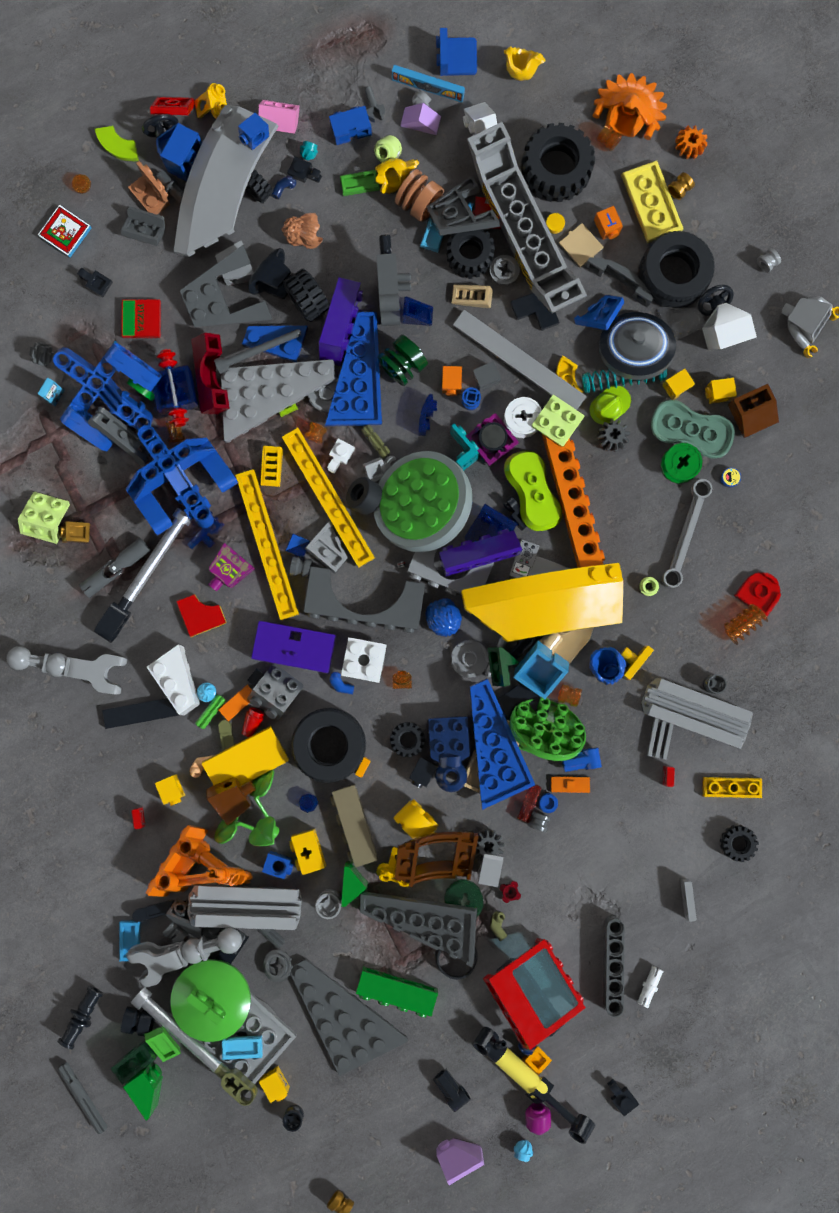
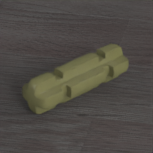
M366 425L363 427L362 433L365 437H368L369 442L376 451H379L378 453L383 459L389 456L390 450L387 446H384V442L377 433L373 432V428L370 425Z

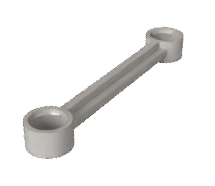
M699 479L691 487L693 499L670 568L663 573L661 578L663 585L667 588L678 587L683 581V575L680 571L704 499L712 493V484L706 479ZM698 483H703L707 486L708 492L706 495L702 496L696 492L695 487ZM669 572L677 574L678 583L676 585H669L667 583L666 575Z

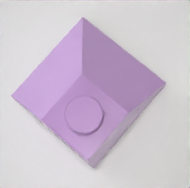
M453 1138L449 1141H442L436 1148L437 1158L449 1185L484 1165L482 1148L479 1145Z

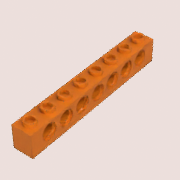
M542 434L577 568L603 565L605 556L603 550H600L598 546L600 538L598 532L594 531L593 524H595L593 513H590L588 509L590 501L588 495L584 494L585 482L578 472L580 463L578 458L574 457V442L569 438L566 444L561 447ZM565 454L568 457V461H560L558 455ZM570 472L573 479L566 480L563 473ZM575 490L578 497L576 499L571 498L568 495V491ZM575 508L581 509L582 517H576L573 510ZM584 526L587 529V535H581L578 532V528ZM587 544L592 547L591 554L584 552V545Z

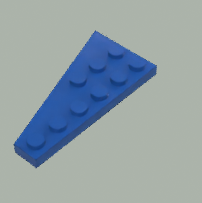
M358 312L325 426L382 425L380 370L377 358L379 355L377 312Z
M487 678L469 686L482 810L535 786L534 780Z

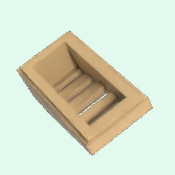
M453 285L451 303L491 308L493 290L490 286ZM460 290L463 291L462 299H459ZM467 291H470L469 300H466V299H467ZM475 292H478L477 300H474ZM483 293H485V300H482Z

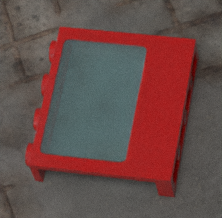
M539 938L535 940L536 945L494 975L487 974L482 978L522 1047L529 1050L586 1008L583 1004V997L572 986L573 981L571 977L565 974L562 969V962L553 954V947L550 942Z

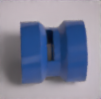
M473 387L467 388L462 394L461 403L463 407L467 410H475L480 404V392Z

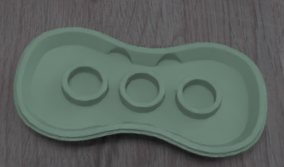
M677 400L661 402L656 408L651 421L652 432L660 441L665 443L691 444L708 458H721L725 456L734 440V427L727 418L720 415L696 413Z

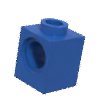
M257 113L252 114L238 125L240 141L245 146L248 145L252 150L269 137V126Z
M270 851L262 872L285 879L287 875H291L294 866L291 863L292 858ZM281 861L284 864V869L277 870L274 867V862Z

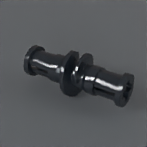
M88 986L86 989L87 993L78 1005V1009L70 1010L74 1016L71 1017V1021L68 1023L62 1038H59L57 1041L61 1046L71 1050L74 1049V1043L78 1035L81 1034L83 1027L91 1026V1016L89 1015L93 1012L99 997L103 996V992L95 987Z

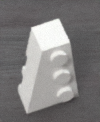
M178 644L147 666V669L179 715H186L200 705L184 646Z

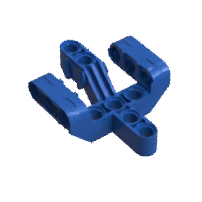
M116 341L113 342L96 367L69 348H60L53 357L55 366L83 385L60 418V421L65 426L99 449L107 452L114 442L97 428H93L88 424V420L93 415L87 411L98 396L110 409L109 412L111 414L117 415L127 422L130 427L139 430L144 425L151 426L153 416L145 409V404L142 401L138 403L129 396L130 393L122 391L111 377L115 371H121L131 378L133 383H138L151 392L162 377L158 371ZM59 355H66L68 362L61 361ZM103 363H109L112 366V370H106L103 367ZM76 366L83 367L85 373H78L76 370ZM92 378L100 379L102 384H94ZM82 393H88L91 399H84ZM129 406L132 412L127 413L122 407ZM139 418H146L148 420V423L142 424L139 421Z
M144 425L139 428L137 435L153 461L135 473L125 490L156 535H160L173 525L151 493V491L169 481L178 495L175 497L177 502L183 504L186 508L184 511L189 519L192 520L194 518L196 523L202 528L210 527L214 522V517L209 509L211 505L205 496L202 498L197 484H191L184 470L200 461L222 493L238 484L231 470L207 437L186 439L169 450L153 427ZM188 453L186 457H182L183 454ZM167 464H172L170 467L165 468ZM156 474L153 478H149L150 475ZM192 500H197L195 504H190ZM203 514H207L206 518L199 519Z

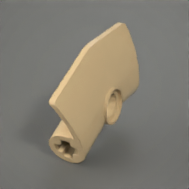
M594 627L544 635L540 642L552 650V655L557 653L570 664L590 640Z

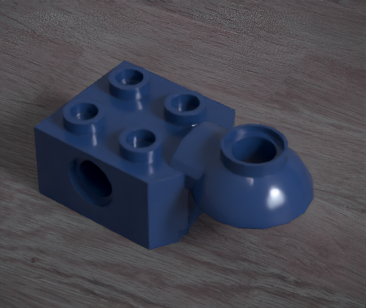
M467 716L428 718L430 757L440 763L435 774L436 783L446 792L459 791L467 782V772L461 761L470 756ZM450 771L457 774V778L453 782H449L446 779V774Z

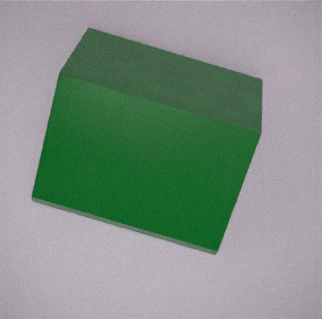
M346 861L344 866L341 907H346L367 889L368 881L350 861Z

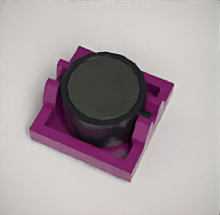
M496 413L484 419L481 424H478L474 430L466 435L469 441L473 440L479 448L477 450L479 455L488 466L519 444L518 440Z

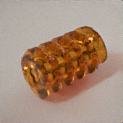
M750 604L748 609H743L742 614L738 613L736 618L730 619V623L726 622L724 624L725 632L730 640L738 645L737 638L745 640L743 633L750 636L749 629L757 631L755 624L762 627L761 620L763 619L768 622V618L759 607Z

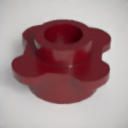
M516 881L500 885L499 889L503 894L502 900L505 903L521 898Z

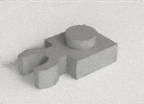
M390 455L385 461L379 457L364 463L363 466L367 478L374 482L380 480L391 467L390 463L396 460V457Z

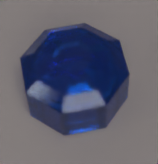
M307 793L301 796L298 803L302 811L309 813L315 811L318 800L315 795Z

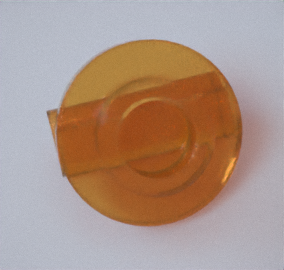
M398 671L392 676L393 689L412 688V676L410 673Z

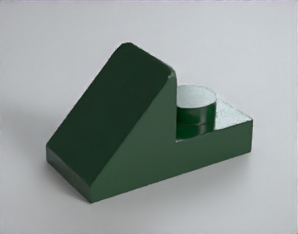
M502 647L487 648L492 686H509L510 674L508 666L518 664L519 662Z

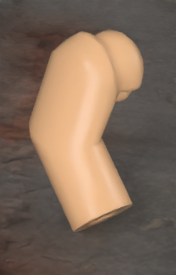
M212 756L196 758L190 767L191 776L198 778L204 770L201 764L202 761Z

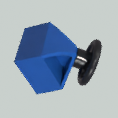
M159 114L147 119L142 125V132L148 137L156 138L157 151L168 173L187 182L194 160L202 145L199 133L179 124L178 119L170 114ZM150 125L155 128L154 132L148 130Z

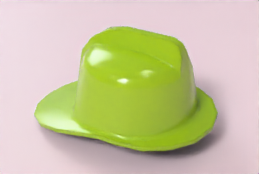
M618 385L617 388L611 386L609 390L608 388L604 390L590 405L592 419L602 425L604 422L609 424L611 419L617 420L630 407L631 396L624 387Z

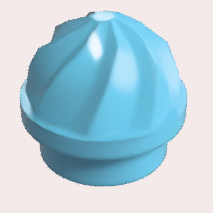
M203 683L197 689V696L203 702L212 701L216 696V688L211 683Z
M521 1140L514 1146V1157L516 1159L528 1162L530 1157L533 1156L532 1145L529 1141Z

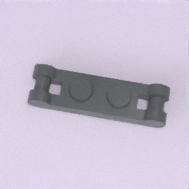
M98 407L95 411V416H91L88 420V424L93 428H97L131 455L139 465L144 466L150 454L141 443L138 435L105 408Z

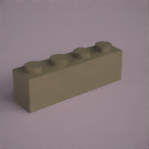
M352 784L333 790V796H330L332 806L337 807L338 810L336 819L338 825H342L344 830L342 838L344 844H348L350 852H347L350 863H354L356 868L377 861L378 855L356 785Z

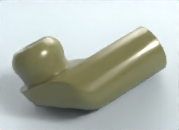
M496 911L491 916L489 926L498 940L502 941L507 937V934L502 929L505 915L501 911Z

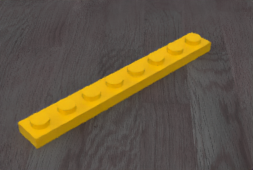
M299 428L282 436L358 568L375 559Z
M252 469L236 474L279 618L284 620L299 615L255 470Z

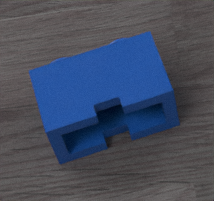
M356 106L348 111H338L329 116L336 145L350 142L351 137L357 136L358 139L372 135L371 124L365 106Z

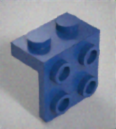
M440 28V36H436V48H440V54H436V65L440 66V76L475 75L477 73L476 39L473 37L448 38L447 28Z

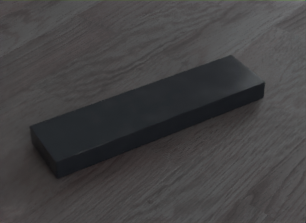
M168 698L102 710L105 729L179 716Z

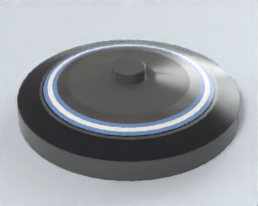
M630 312L615 317L608 330H602L599 341V353L604 364L613 373L632 380L650 379L663 373L672 363L676 351L675 335L668 324L657 316L643 312Z

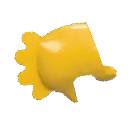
M392 158L376 166L375 170L378 175L375 181L382 184L380 191L391 194L399 190L404 180L410 174V171L417 167L419 161L417 159L403 161L399 158Z

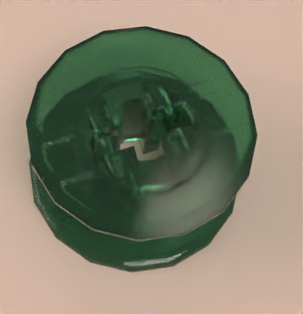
M469 880L453 882L446 890L444 896L445 903L461 906V901L459 900H462L463 894L467 893L466 898L469 902H465L464 906L477 908L478 917L484 906L480 888Z

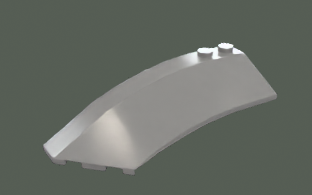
M225 105L222 108L221 113L212 124L197 153L184 189L174 245L175 254L190 257L201 246L204 245L206 248L219 241L218 237L223 234L230 235L235 232L233 228L246 186L261 154L279 127L276 123L261 117L269 126V137L252 150L248 145L245 146L240 141L238 125L254 113L240 106Z

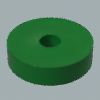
M131 378L127 381L128 385L149 400L153 401L156 397L153 392L143 388L138 383H133Z

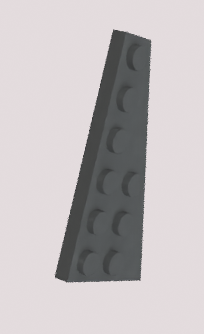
M364 891L361 893L360 913L380 923L384 922L391 925L394 930L403 931L409 934V937L435 950L440 949L450 954V957L458 958L467 962L466 965L473 967L477 908Z

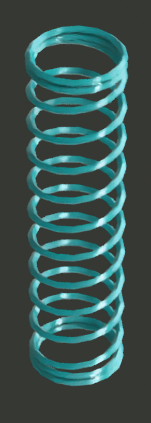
M609 369L607 374L604 370H601L600 376L596 371L593 372L592 376L588 372L583 373L582 383L585 393L587 394L590 392V381L588 375L590 376L592 382V390L593 392H595V373L598 376L600 390L602 391V372H604L606 376L607 388L609 390L610 385L608 378L609 371L611 370ZM667 370L659 374L660 381L666 380ZM612 372L614 385L617 388L616 374ZM621 377L622 386L624 387V386H625L624 377ZM629 379L630 386H632V379Z

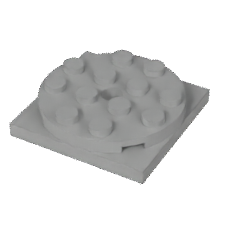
M251 993V1005L248 1016L238 1031L230 1037H237L239 1032H246L247 1036H262V1058L222 1060V1040L199 1042L226 1067L238 1069L255 1084L296 1038L297 1034L276 1015L268 1004ZM230 1078L229 1082H234L235 1078ZM240 1083L236 1089L239 1090L242 1084ZM243 1090V1095L245 1096L249 1090Z

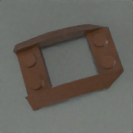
M459 831L435 832L416 837L398 845L394 879L399 882L402 880L408 883L409 887H413V884L425 880L455 879L456 876L467 877V880H471L478 833ZM439 842H456L453 861L441 860L416 865L419 847Z

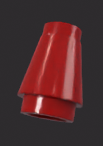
M253 707L246 711L242 729L244 736H253L264 719L263 711Z

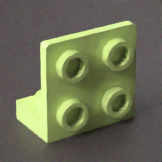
M553 394L533 422L532 427L563 447L583 420L584 415Z
M33 492L18 518L20 534L57 544L60 539L58 526L70 506L69 501Z

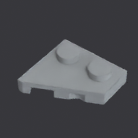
M329 521L308 544L305 550L335 574L347 560V556L340 545L341 542L338 536H336L332 528V523Z

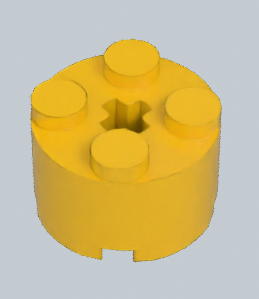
M415 799L409 801L393 817L398 824L402 825V829L412 839L433 833L439 826L428 812L425 813L422 806Z

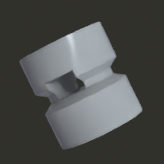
M334 889L322 891L315 905L318 915L324 919L336 917L341 909L342 896Z

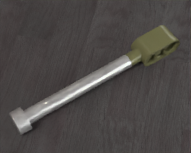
M144 987L132 1000L131 1004L138 1010L141 1007L146 1010L222 1079V1088L240 1105H250L257 1096L258 1090L256 1085L238 1069L226 1067L198 1040L184 1033L177 1025L175 1019L150 998L152 993ZM234 1077V1082L230 1083V1078ZM240 1083H241L242 1086L240 1087L239 1090H237L236 1088H237V1087L240 1085ZM245 1089L249 1090L252 1097H244L242 1091Z

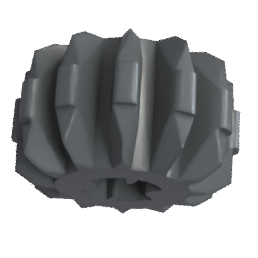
M613 419L610 420L609 424L604 422L603 428L598 430L601 435L597 439L603 440L600 444L601 447L605 444L607 445L606 451H609L612 447L613 451L617 452L618 447L624 449V443L627 444L629 442L627 436L630 435V432L624 431L627 425L620 426L621 420H618L616 424ZM612 432H614V435L617 434L616 439H613V436L610 437Z
M485 829V836L478 832L480 839L477 841L476 850L478 851L475 852V857L481 855L480 861H482L484 854L497 856L496 853H504L503 850L499 849V847L505 846L504 842H499L502 836L498 835L495 837V830L489 835L488 829ZM485 842H488L489 844L490 842L493 843L491 844V850H488L487 848L486 850H484Z

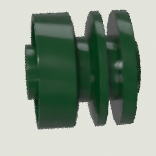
M401 334L392 342L395 352L386 348L384 350L385 354L380 353L377 358L385 372L401 386H406L408 384L407 379H413L410 369L420 373L428 365V362L420 348L408 337Z

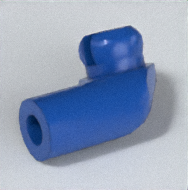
M339 672L331 674L329 681L335 691L353 694L354 685L344 684Z

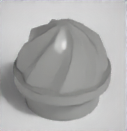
M420 89L418 93H414L412 102L413 105L424 103L429 106L428 103L432 99Z

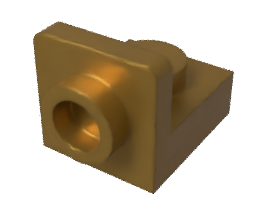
M68 521L63 523V526H60L59 537L62 538V543H88L90 523Z

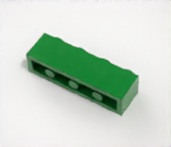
M363 966L356 994L364 1000H377L379 1004L389 1006V1004L397 1006V1009L400 1011L408 1012V1010H411L420 1017H432L438 996V988Z

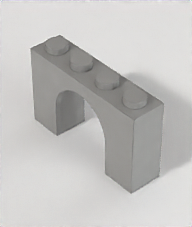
M435 549L428 552H415L407 570L411 578L417 581L424 579L428 581V585L434 588L441 586L446 588L445 592L456 596V593L462 595L461 590L485 585L494 563L470 569L463 578L450 580L442 577L435 568L434 557L438 550Z

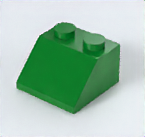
M150 1061L132 1074L123 1087L146 1121L151 1117L158 1105L163 1079L160 1067L154 1064L153 1061Z

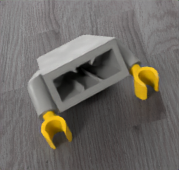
M823 297L801 298L796 306L786 303L781 314L788 316V330L797 344L804 349L803 354L806 358L812 357L809 353L810 349L813 353L818 351L816 346H810L809 344H813L827 320L833 321L839 318L836 315L839 314V307L833 308V305Z

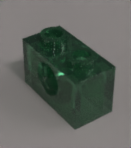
M144 1040L117 1060L111 1067V1070L123 1085L157 1058V1054Z

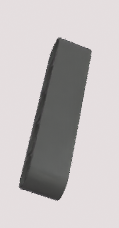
M614 915L608 916L604 921L603 1005L611 1017H619L624 1011L625 928L623 922ZM612 922H618L619 925L616 930H610L609 927ZM618 942L617 949L610 950V944ZM612 962H618V967L615 970L609 969ZM612 982H618L616 989H609V985ZM617 1002V1008L609 1009L610 1003Z

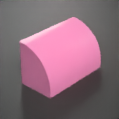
M262 100L259 104V116L276 123L279 126L276 131L295 134L299 118V105Z

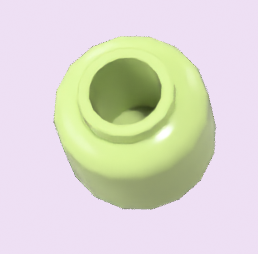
M392 135L381 138L374 147L375 156L380 162L399 158L402 151L400 141Z

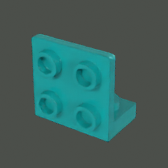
M452 424L450 434L464 450L456 457V463L464 471L477 461L479 454L477 450L479 448L473 440L469 441L466 438V432L460 425L457 427L455 424Z

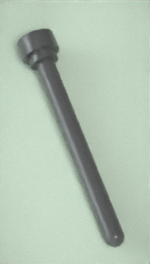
M299 329L293 330L227 359L225 357L214 359L219 373H224L230 368V365L299 337L301 331Z

